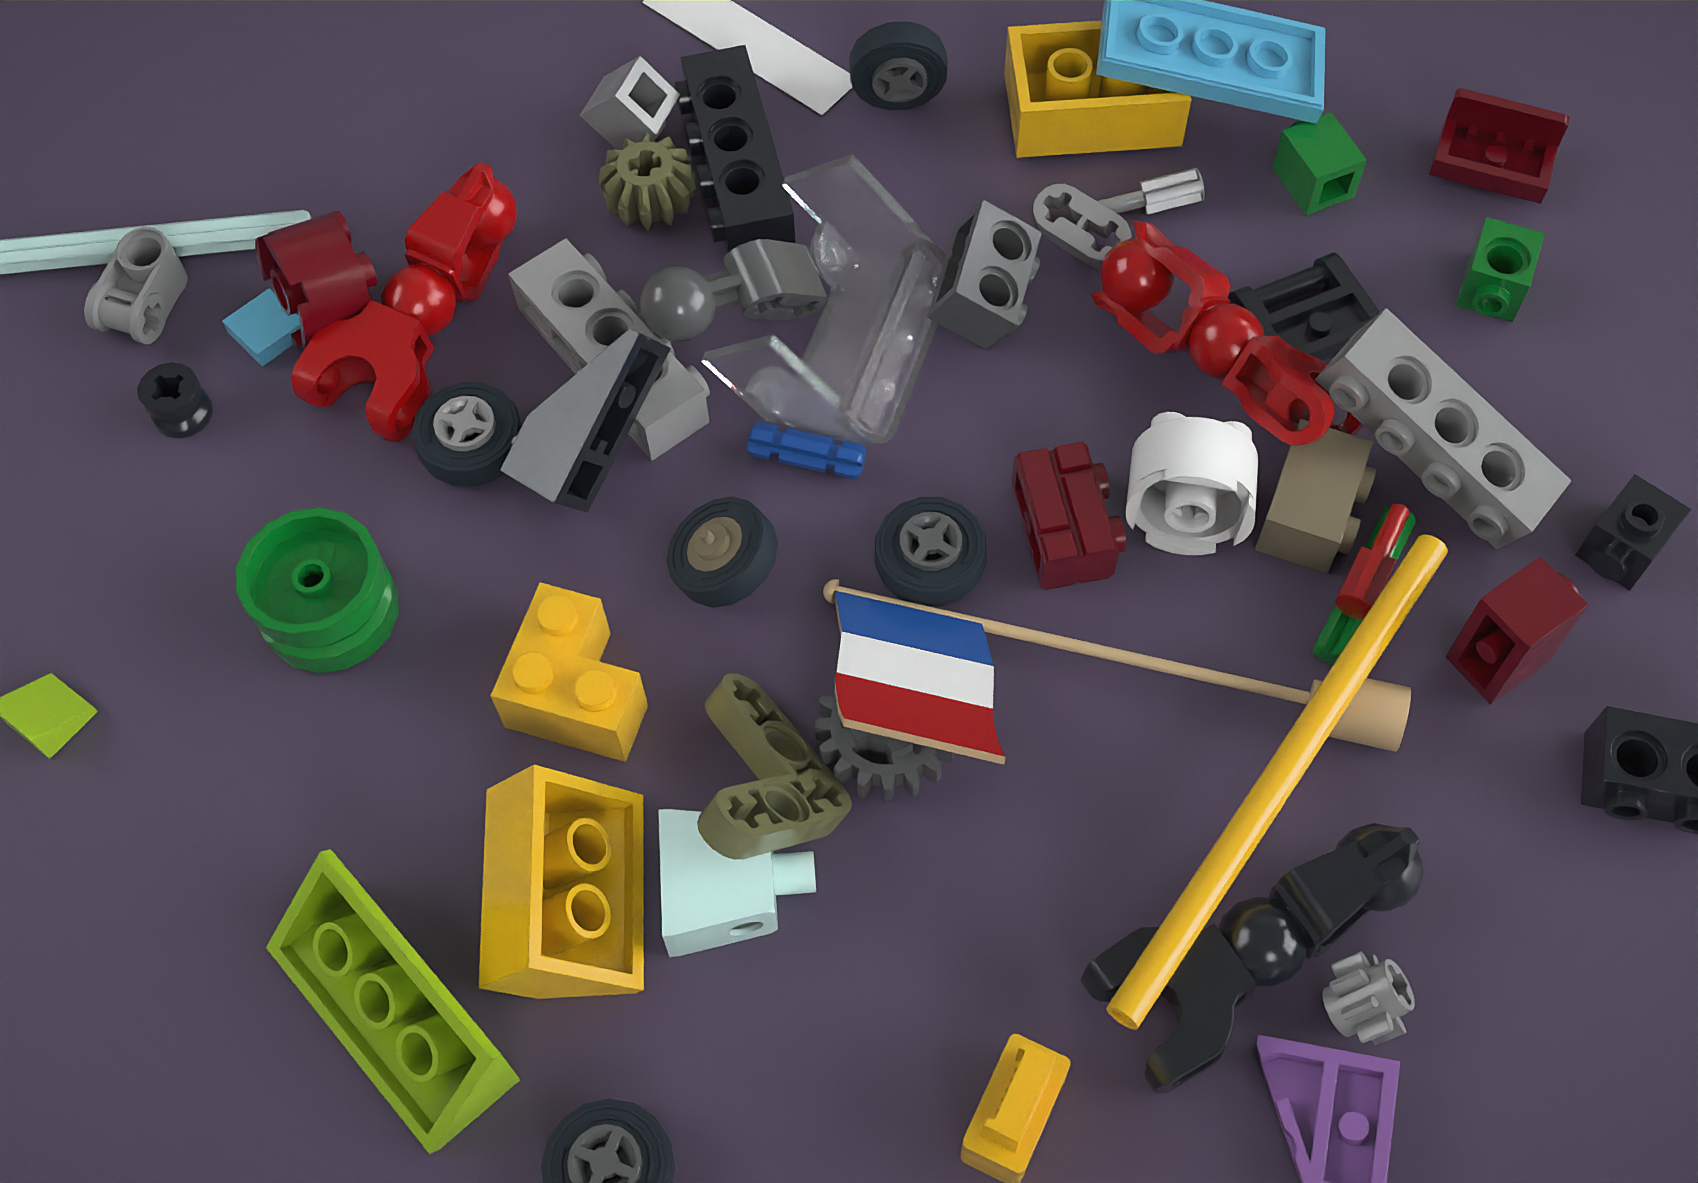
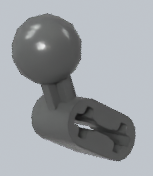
M769 239L749 241L732 249L723 258L726 270L704 276L701 272L686 265L665 266L652 274L643 286L639 300L641 315L649 328L655 334L671 342L690 341L705 331L713 321L715 311L740 304L743 315L747 318L795 321L813 315L824 308L829 302L808 246Z

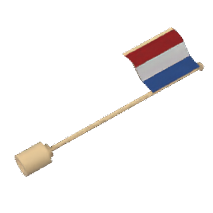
M839 579L828 581L823 589L825 599L831 604L835 603L841 636L834 691L838 715L844 727L1005 765L1006 756L999 745L993 722L994 665L985 632L1305 705L1309 703L1322 681L1313 680L1310 692L841 587L839 586ZM1366 678L1328 737L1397 752L1407 723L1411 701V687Z

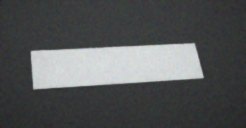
M644 0L642 2L717 50L746 45L753 73L820 115L826 113L852 88L850 73L731 0Z

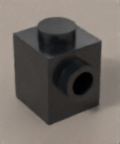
M1634 474L1595 524L1575 556L1588 563L1598 575L1608 580H1613L1630 591L1692 509Z

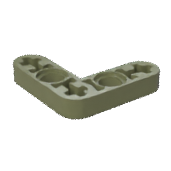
M737 673L724 675L706 699L705 709L712 722L759 780L726 787L716 793L697 820L698 831L702 838L713 850L722 856L734 860H742L828 836L851 810L852 802L848 792L834 778V774L822 762L820 757L769 695L756 682Z

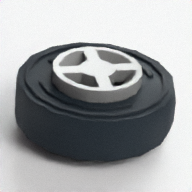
M462 382L442 388L424 402L416 413L412 437L420 462L434 478L452 486L474 487L492 482L504 474L500 469L509 453L511 441L521 429L522 424L517 407L502 390L485 383ZM474 433H479V435L474 439L465 441L466 439L473 437Z

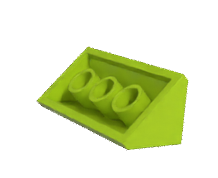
M331 849L319 852L266 949L427 1152L432 1154L444 1147L518 1083L520 1079L502 1054Z

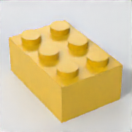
M1102 20L1008 27L1004 77L1016 158L1181 147L1191 105V96L1096 75Z

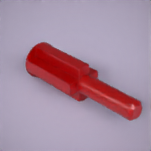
M1393 504L1371 550L1365 547L1360 548L1335 600L1337 608L1347 616L1364 620L1387 585L1397 564V560L1389 556L1410 513L1405 505Z

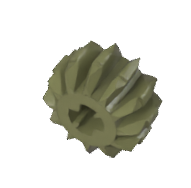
M648 132L643 141L637 143L624 137L622 150H607L606 165L600 167V187L603 192L605 206L609 209L610 215H619L625 227L642 221V225L649 232L653 222L661 220L671 227L674 213L688 214L689 205L691 204L690 198L695 196V173L692 172L691 159L687 155L686 149L676 148L670 136L657 143L654 142Z

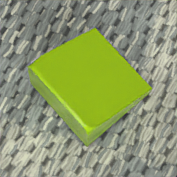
M52 673L0 697V718L49 759L98 712L91 704Z

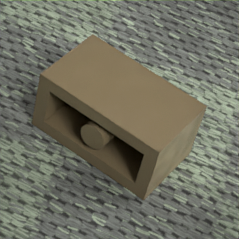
M1300 419L1297 428L1302 430L1308 425L1309 421ZM1328 428L1325 435L1315 443L1299 446L1291 445L1255 550L1328 574L1337 552L1349 555L1361 519L1350 516L1353 503L1355 501L1365 504L1377 471L1376 468L1366 466L1373 441Z

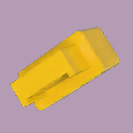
M1012 1034L963 1138L960 1154L962 1162L1004 1183H1021L1070 1068V1060L1026 1037Z

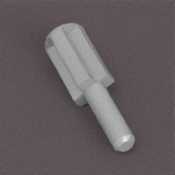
M1195 167L1140 181L1141 190L1097 202L1117 214L1144 207L1145 214L1148 215L1204 201L1205 191L1202 176L1198 168Z

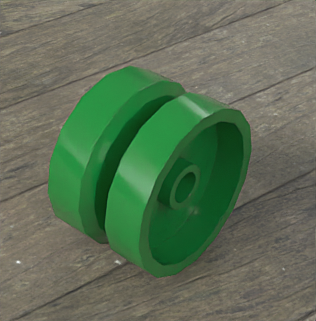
M317 507L291 511L266 523L247 542L236 566V593L246 613L256 628L260 630L272 652L293 668L314 673L346 670L370 658L390 637L399 615L398 589L367 528L345 512Z

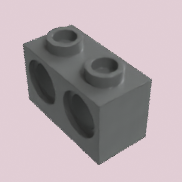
M983 199L954 227L927 318L986 350L1005 334H1014L1022 324L1027 313V304L1023 302L1027 286L1032 282L1039 269L1040 259L1036 257V252L1042 232Z

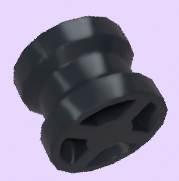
M174 362L160 364L150 369L140 380L137 388L138 399L162 434L179 439L190 437L200 432L209 423L213 413L212 402L201 388V383L197 376L188 366Z

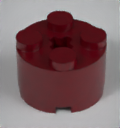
M340 211L331 212L271 231L266 235L257 237L255 240L256 255L263 281L271 279L276 297L288 316L293 314L299 316L300 329L291 334V340L297 347L302 346L305 348L317 331L337 320L351 319L360 314L369 301L373 300L368 288L377 285L375 270L364 251L355 254L351 246L352 240L349 227Z

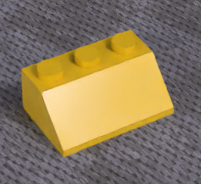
M535 764L486 789L479 963L480 989L534 999L635 994L644 990V815L642 794Z

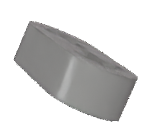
M1053 184L1044 188L1034 201L1033 214L1042 235L1094 269H1101L1104 257L1112 247L1105 246L1100 252L1097 251L1095 238L1088 233L1090 230L1103 238H1107L1114 232L1117 243L1132 237L1127 221L1119 214L1073 186ZM1066 204H1069L1071 216L1077 221V224L1075 225L1064 217L1057 218L1053 223L1049 209L1054 207L1061 210Z

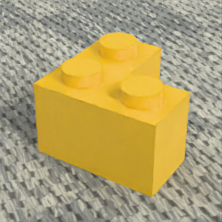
M540 582L490 696L504 727L507 729L626 763L648 708V703L639 672L599 662L611 634L600 598Z

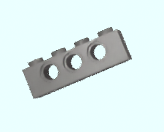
M565 238L508 273L519 311L575 374L629 328L671 348L628 432V435L651 461L710 423L706 401L710 391L702 375L692 365L685 368L675 358V353L669 340L655 334L643 323L635 303L624 290L621 289L615 292L607 283L604 271L591 254L586 253L582 256L569 240Z
M1387 308L1360 328L1315 379L1330 394L1331 399L1336 405L1350 412L1375 435L1377 442L1382 448L1396 455L1421 478L1423 485L1428 491L1442 498L1467 521L1469 528L1478 537L1488 541L1496 549L1533 532L1571 482L1558 467Z

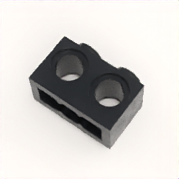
M1606 706L1584 733L1581 805L1604 809L1607 815L1622 820H1638L1646 817L1671 822L1681 831L1698 834V786L1688 777V774L1698 778V723ZM1617 760L1629 764L1636 771L1638 777L1625 772Z

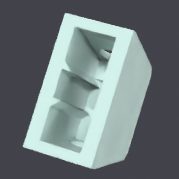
M675 809L659 810L662 937L669 957L682 956L771 934L778 930L776 896L816 892L814 852L774 854V851L747 859L734 860L722 856L704 841L697 825V820L702 812Z

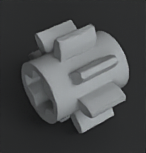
M1360 951L1331 964L1337 979L1329 982L1330 985L1323 988L1322 997L1328 1016L1342 1035L1351 1037L1358 1034L1360 1042L1365 1043L1371 1040L1376 1046L1406 1033L1400 1017L1414 1009L1415 1000L1407 978L1394 961L1387 959L1379 963L1374 954L1366 957Z

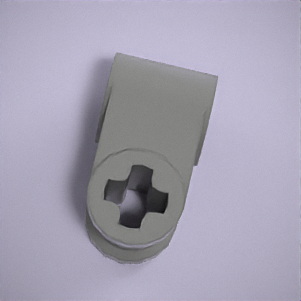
M150 227L134 229L125 234L118 242L115 253L98 282L90 289L85 301V320L91 329L99 332H107L110 329L128 333L131 334L132 339L142 344H151L160 336L169 313L188 282L185 267L161 231Z

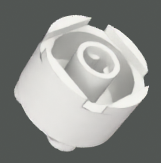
M1164 412L1156 415L1151 421V427L1138 437L1132 449L1126 504V519L1132 530L1136 524L1146 532L1145 542L1157 549L1180 555L1195 556L1216 553V543L1234 538L1233 546L1244 541L1251 533L1255 524L1258 452L1252 442V432L1249 427L1236 421L1221 422L1209 418L1185 417L1177 412Z

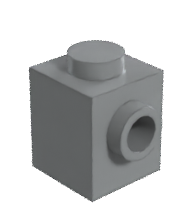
M638 56L603 77L579 116L615 149L622 150L624 137L637 143L643 141L648 132L651 138L655 140L663 131L666 125L665 119L680 94L641 56Z

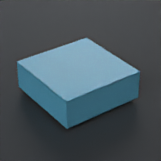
M270 288L222 320L227 333L262 367L292 346L294 343L291 340V334L300 329L299 316L297 314L288 316L282 309L276 294Z

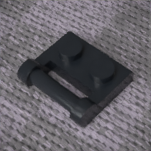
M1335 252L1315 259L1313 266L1256 289L1245 286L1230 292L1228 295L1230 304L1239 305L1253 312L1263 325L1265 336H1279L1292 347L1321 361L1336 356L1360 328L1380 313L1343 259ZM1319 288L1326 291L1269 314L1267 311L1268 308Z

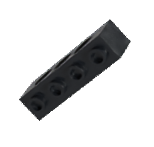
M746 45L681 57L684 80L674 82L675 90L680 94L677 102L680 114H691L693 122L685 123L691 156L702 155L704 164L696 165V172L702 198L713 197L715 207L707 208V214L714 243L724 241L727 253L739 245L758 239L796 243L793 209Z

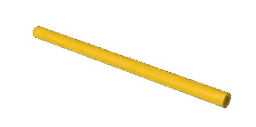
M1427 534L1420 535L1106 1007L1107 1012L1120 1024L1137 1030L1446 557L1448 553L1447 547L1438 538Z

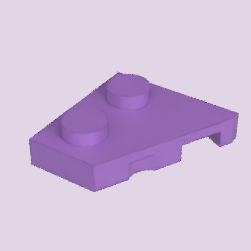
M1258 1035L1257 1056L1300 1183H1387L1401 1061Z

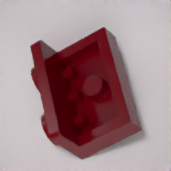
M1459 88L1455 92L1443 123L1429 175L1541 204L1548 191L1558 147L1568 128L1570 117L1567 114Z

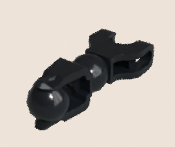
M1378 823L1355 828L1349 831L1337 843L1334 851L1301 864L1283 875L1278 884L1272 887L1268 898L1254 897L1239 902L1222 917L1218 928L1213 923L1203 929L1160 994L1173 1006L1179 1023L1178 1029L1162 1045L1153 1050L1146 1061L1145 1078L1156 1093H1167L1215 1065L1221 1059L1234 1024L1233 1010L1251 998L1255 986H1274L1289 980L1302 968L1305 957H1318L1326 952L1371 910L1378 912L1390 911L1405 905L1418 892L1423 879L1422 859L1417 849L1420 840L1416 833L1410 827L1397 828ZM1141 927L1133 931L1087 965L1080 981L1094 999L1100 1002H1110L1159 927Z

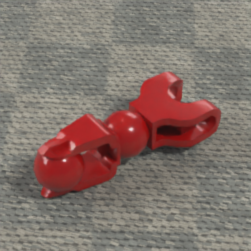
M482 162L473 166L457 179L449 191L442 192L410 226L404 239L407 250L404 256L409 266L398 269L386 280L381 293L382 304L371 299L360 314L351 319L337 320L313 335L297 360L291 374L292 387L297 398L314 406L328 407L351 386L364 382L374 383L371 395L365 405L366 418L374 434L391 442H399L412 431L416 413L424 402L432 396L431 382L426 374V363L435 348L429 337L439 334L452 322L457 308L456 300L465 302L467 299L475 302L479 299L499 258L501 245L513 231L517 219L516 200L511 191L496 177H493L491 166Z
M1134 221L1135 237L1117 243L1105 255L1099 272L1102 290L1091 293L1094 303L1116 316L1117 323L1152 353L1189 352L1190 359L1200 372L1217 380H1224L1222 385L1237 396L1241 406L1250 418L1282 442L1294 446L1312 444L1320 440L1328 428L1351 435L1358 433L1364 425L1350 412H1347L1346 420L1340 424L1332 422L1335 414L1334 402L1329 393L1315 380L1328 365L1327 363L1292 347L1279 336H1265L1263 325L1253 312L1239 305L1230 304V300L1227 298L1231 288L1228 277L1187 248L1174 245L1152 223ZM1175 275L1190 286L1191 289L1188 299L1190 307L1183 311L1182 324L1178 330L1172 329L1147 311L1158 306L1170 295ZM1300 419L1309 421V423L1300 430L1291 421L1299 423Z

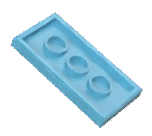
M1104 0L1096 75L1317 124L1324 111L1325 28L1206 0Z

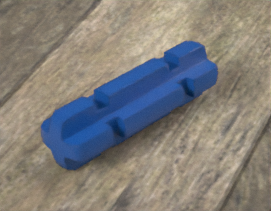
M756 422L750 429L747 439V453L751 457L771 461L772 456H777L779 463L826 473L827 468L834 469L835 476L852 480L858 479L863 472L866 448L862 444L842 440L841 446L835 445V439L791 428H787L786 433L779 432V426L764 422Z

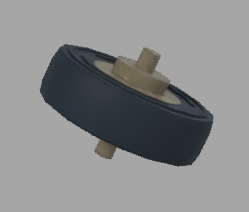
M732 496L713 499L694 509L679 524L669 542L666 562L672 581L693 602L711 608L730 606L750 596L766 580L776 561L778 541L772 523L753 503Z

